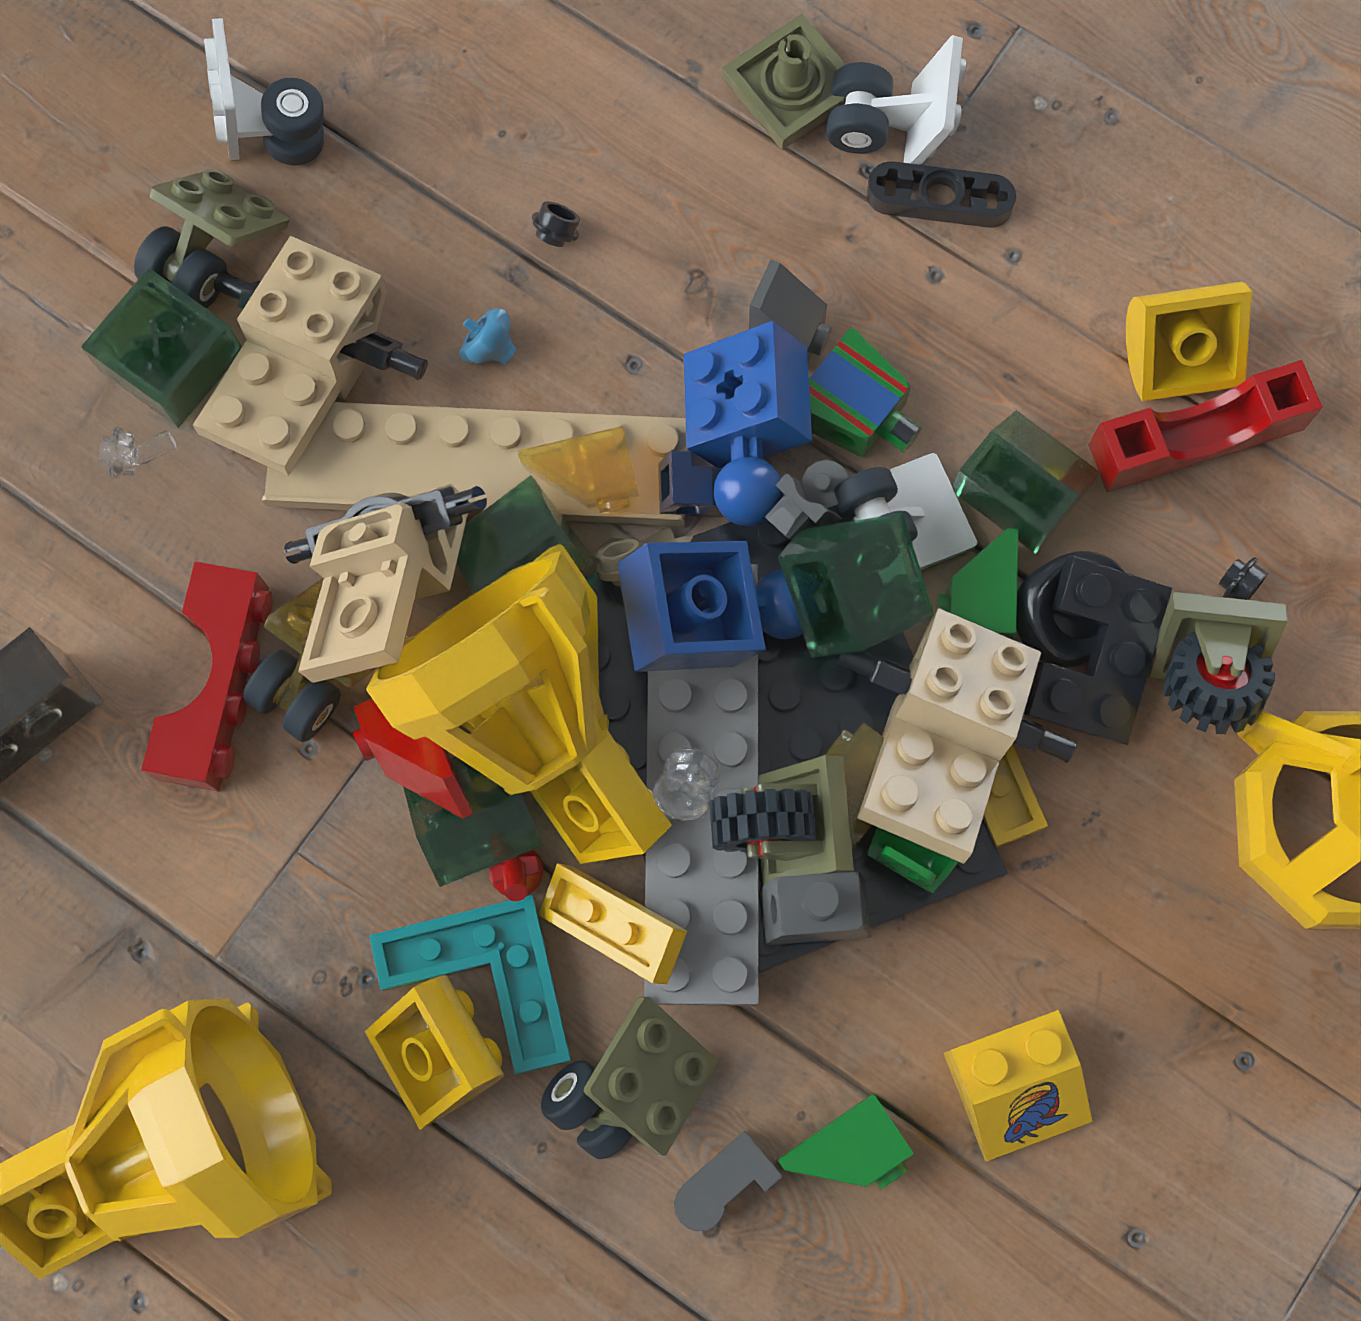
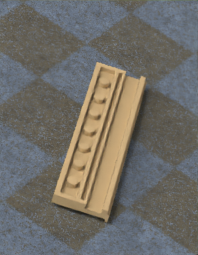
M334 402L289 476L267 466L265 493L262 502L266 507L349 510L358 501L378 494L390 492L411 496L452 484L459 492L475 486L481 487L485 492L484 495L468 500L474 502L487 498L486 508L470 512L468 516L685 526V515L660 514L658 463L671 450L689 452L686 446V418Z

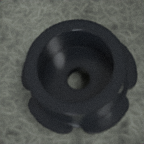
M546 201L543 202L540 211L532 215L533 225L537 229L536 236L549 245L563 247L565 242L575 241L579 237L576 229L579 225L580 217L564 205Z
M1256 557L1247 563L1238 558L1230 566L1219 582V585L1226 589L1223 595L1224 598L1250 600L1269 574L1257 565L1258 559Z

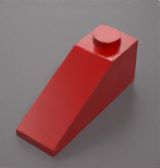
M373 699L354 707L361 728L352 733L366 761L376 758L387 778L463 819L473 814L447 750L426 736L414 740L393 728Z

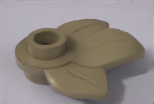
M665 527L640 542L634 539L610 538L594 553V558L599 563L596 567L598 576L603 581H612L613 585L621 586L617 563L644 544L694 542L693 536L674 538L671 529Z

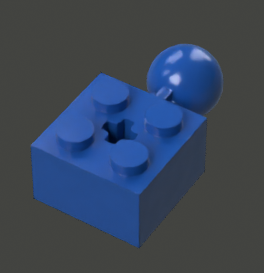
M774 321L684 353L687 449L713 466L722 468L714 484V499L717 508L730 522L746 527L757 526L768 521L765 516L783 497V492L775 486L781 480L779 473L763 458L812 442L807 347Z
M747 541L646 543L617 563L635 672L734 667L766 650L763 632L777 639L799 637L813 626L820 610V598L815 585L808 577L798 571L791 569L775 570L763 576L754 585Z

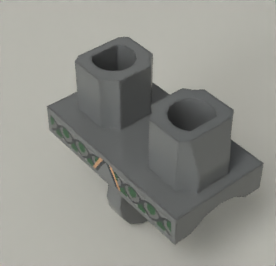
M821 460L808 467L803 475L802 482L786 473L775 485L785 495L765 517L788 539H794L799 544H803L819 525L832 531L842 518L828 508L835 507L838 504L834 488L840 482L847 479L849 474L843 466L830 460Z

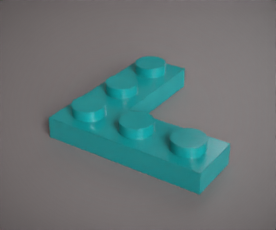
M533 895L526 896L518 902L509 900L369 935L380 990L384 992L425 982L438 976H449L491 965L514 1073L516 1075L572 1061Z

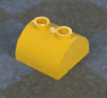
M1240 281L1136 296L1131 299L1126 316V347L1133 384L1142 401L1231 389L1246 380L1252 290L1246 283Z
M447 975L435 977L413 987L364 1031L419 1130L463 1106L504 1077V1073L500 1068L502 1065V1055L499 1047L493 1040L482 1037L472 1020L474 1007L470 997L463 990H455Z

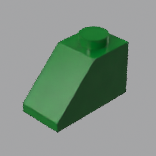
M1007 528L953 575L945 594H937L935 612L938 608L1013 639L1016 634L1018 529Z
M872 1094L776 1160L782 1169L786 1171L864 1187L875 1181L881 1190L908 1171L903 1161L914 1153L876 1096Z

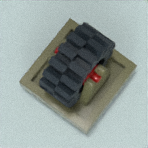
M1172 593L1159 630L1157 644L1149 668V678L1164 679L1166 681L1163 691L1164 696H1171L1168 702L1169 707L1172 711L1183 708L1179 719L1188 724L1192 718L1199 720L1196 729L1206 732L1209 724L1215 725L1216 734L1225 735L1230 725L1234 732L1237 733L1244 731L1247 723L1250 726L1255 723L1260 712L1263 711L1275 682V672H1271L1274 665L1271 658L1287 624L1286 604L1205 596L1202 594Z
M824 755L758 775L757 786L754 788H743V794L730 793L727 796H718L714 800L709 801L713 849L717 851L725 850V852L741 850V852H748V858L760 859L762 886L774 878L782 876L854 871L843 756Z

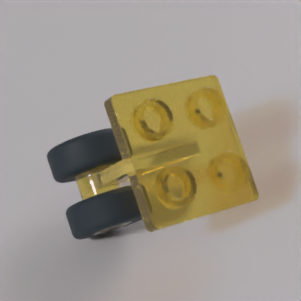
M324 578L270 614L264 624L268 631L301 653L300 659L298 660L283 649L274 651L255 670L246 685L243 695L245 702L262 714L269 713L278 706L287 711L283 719V729L301 742L310 740L322 729L335 711L341 697L340 689L328 680L313 683L298 672ZM376 668L335 677V679L351 688Z

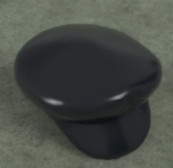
M1075 551L1061 555L1031 573L1020 585L1017 591L1016 630L1022 644L1041 652L1040 661L1059 667H1071L1089 662L1100 624L1053 610L1051 607L1066 556H1077L1125 572L1117 562L1103 554L1091 551Z

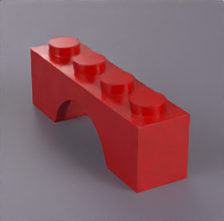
M1299 360L1254 374L1226 393L1189 408L1171 412H1156L1149 407L1101 422L1088 446L1106 492H1110L1303 431L1323 407L1303 360Z
M194 561L181 613L205 633L212 653L211 672L205 687L190 704L176 712L154 717L141 771L155 780L219 792L222 778L227 779L231 774L235 758L234 747L230 746L235 725H242L246 715L247 703L244 700L243 692L248 674H253L257 669L260 657V644L256 642L260 623H266L269 619L273 602L272 592L268 591L269 586L257 572Z

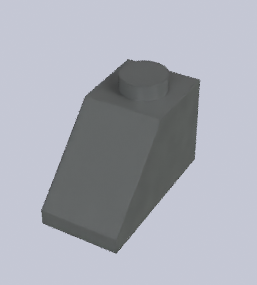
M770 259L750 303L749 329L770 321L776 322L807 347V359L809 362L812 353L821 356L832 327L825 324L827 304L781 263Z

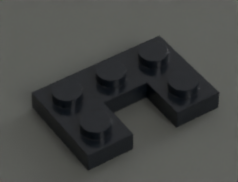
M1066 556L1051 609L1100 624L1086 674L1047 662H1038L1023 715L1111 742L1128 745L1172 588L1077 556Z

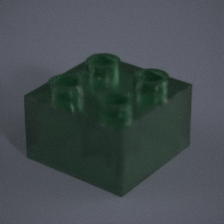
M148 268L83 343L81 348L100 372L179 428L225 374L241 350L242 345L229 324Z

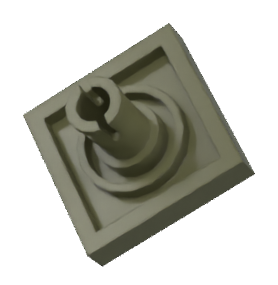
M800 14L722 67V79L781 150H784L828 119L830 113L835 108L845 105L846 97L831 94L834 73L846 64L803 14Z

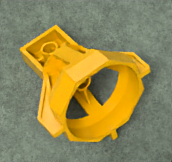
M560 544L548 548L533 562L509 571L439 615L416 635L404 639L399 662L378 667L366 688L393 728L414 740L426 736L503 787L504 791L510 795L530 791L580 864L644 854L672 826L661 810V805L656 795L644 785L630 764L627 752L621 745L615 742L608 731V714L604 715L599 697L597 596L565 547ZM462 725V726L465 727L467 730H469L471 733H470V734L466 733L465 731H463L462 729H460L459 726Z
M1262 711L1252 726L1247 723L1244 731L1237 732L1238 736L1258 754L1234 779L1239 867L1305 929H1361V903L1347 901L1321 890L1361 861V739L1320 733L1333 727L1361 730V711H1304L1290 722ZM1284 764L1327 772L1331 775L1333 817L1336 824L1333 829L1291 861L1281 847L1273 820L1274 788Z
M229 998L188 1000L171 1010H158L104 1039L75 1123L0 1163V1246L40 1280L113 1241H122L150 1232L202 1225L215 1238H239L277 1225L330 1196L332 1193V1181L317 1165L316 1135L280 1053L258 1030V1011L249 1002L236 1007ZM206 1083L210 1085L231 1121L242 1151L246 1173L241 1170L226 1149L208 1115L199 1091Z

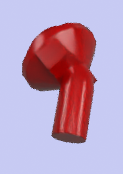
M510 843L501 847L492 856L489 864V878L493 887L500 894L505 895L510 901L518 902L527 895L532 894L540 885L543 878V863L539 854L531 847L522 843Z

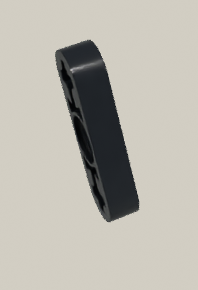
M888 161L877 165L871 171L867 186V200L875 211L885 215L993 228L1004 224L1010 218L1016 201V190L1007 178L997 174ZM886 181L896 182L897 190L895 196L885 195L884 186ZM913 182L920 183L917 200H911ZM933 185H946L954 192L955 199L949 204L938 205L928 198L926 191ZM965 189L971 190L968 207L962 206ZM987 193L996 194V201L998 202L996 209L987 208L985 200Z

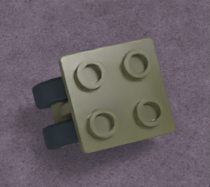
M207 169L200 173L152 186L149 197L184 218L185 222L181 233L171 227L162 226L152 231L145 238L134 260L135 276L138 280L155 290L165 289L172 284L171 295L173 300L188 311L199 313L207 309L216 300L220 292L214 289L215 279L221 271H227L225 261L206 250L212 239L215 237L228 246L236 247L286 229L290 218L275 209L274 203L269 199L248 193L235 185L233 178L228 174L214 169Z
M638 997L597 1067L594 1068L586 1061H576L560 1070L544 1091L541 1110L543 1115L561 1130H572L582 1125L585 1129L577 1137V1144L596 1159H606L615 1155L624 1148L632 1136L637 1138L655 1155L665 1156L717 1067L718 1061L650 997Z

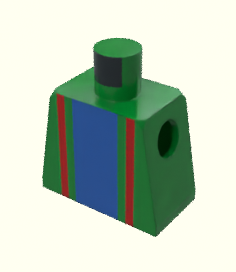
M850 327L809 378L812 434L857 456L864 457L880 437L902 453H905L922 429L920 425L900 412L907 403L911 386L852 327Z

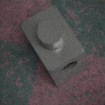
M859 872L782 876L774 878L760 888L764 945L871 938L866 880Z

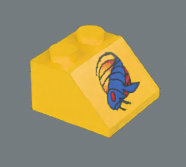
M1059 1010L943 1052L986 1162L1093 1122L1082 1067Z

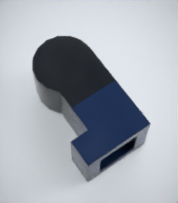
M671 450L658 463L660 514L724 517L718 510L714 499L715 480L722 468L692 466V452Z

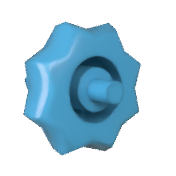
M490 308L476 322L469 317L464 321L463 326L470 332L463 339V345L459 350V355L463 361L478 364L493 360L505 364L513 356L517 348L512 344L510 338V317L505 310Z

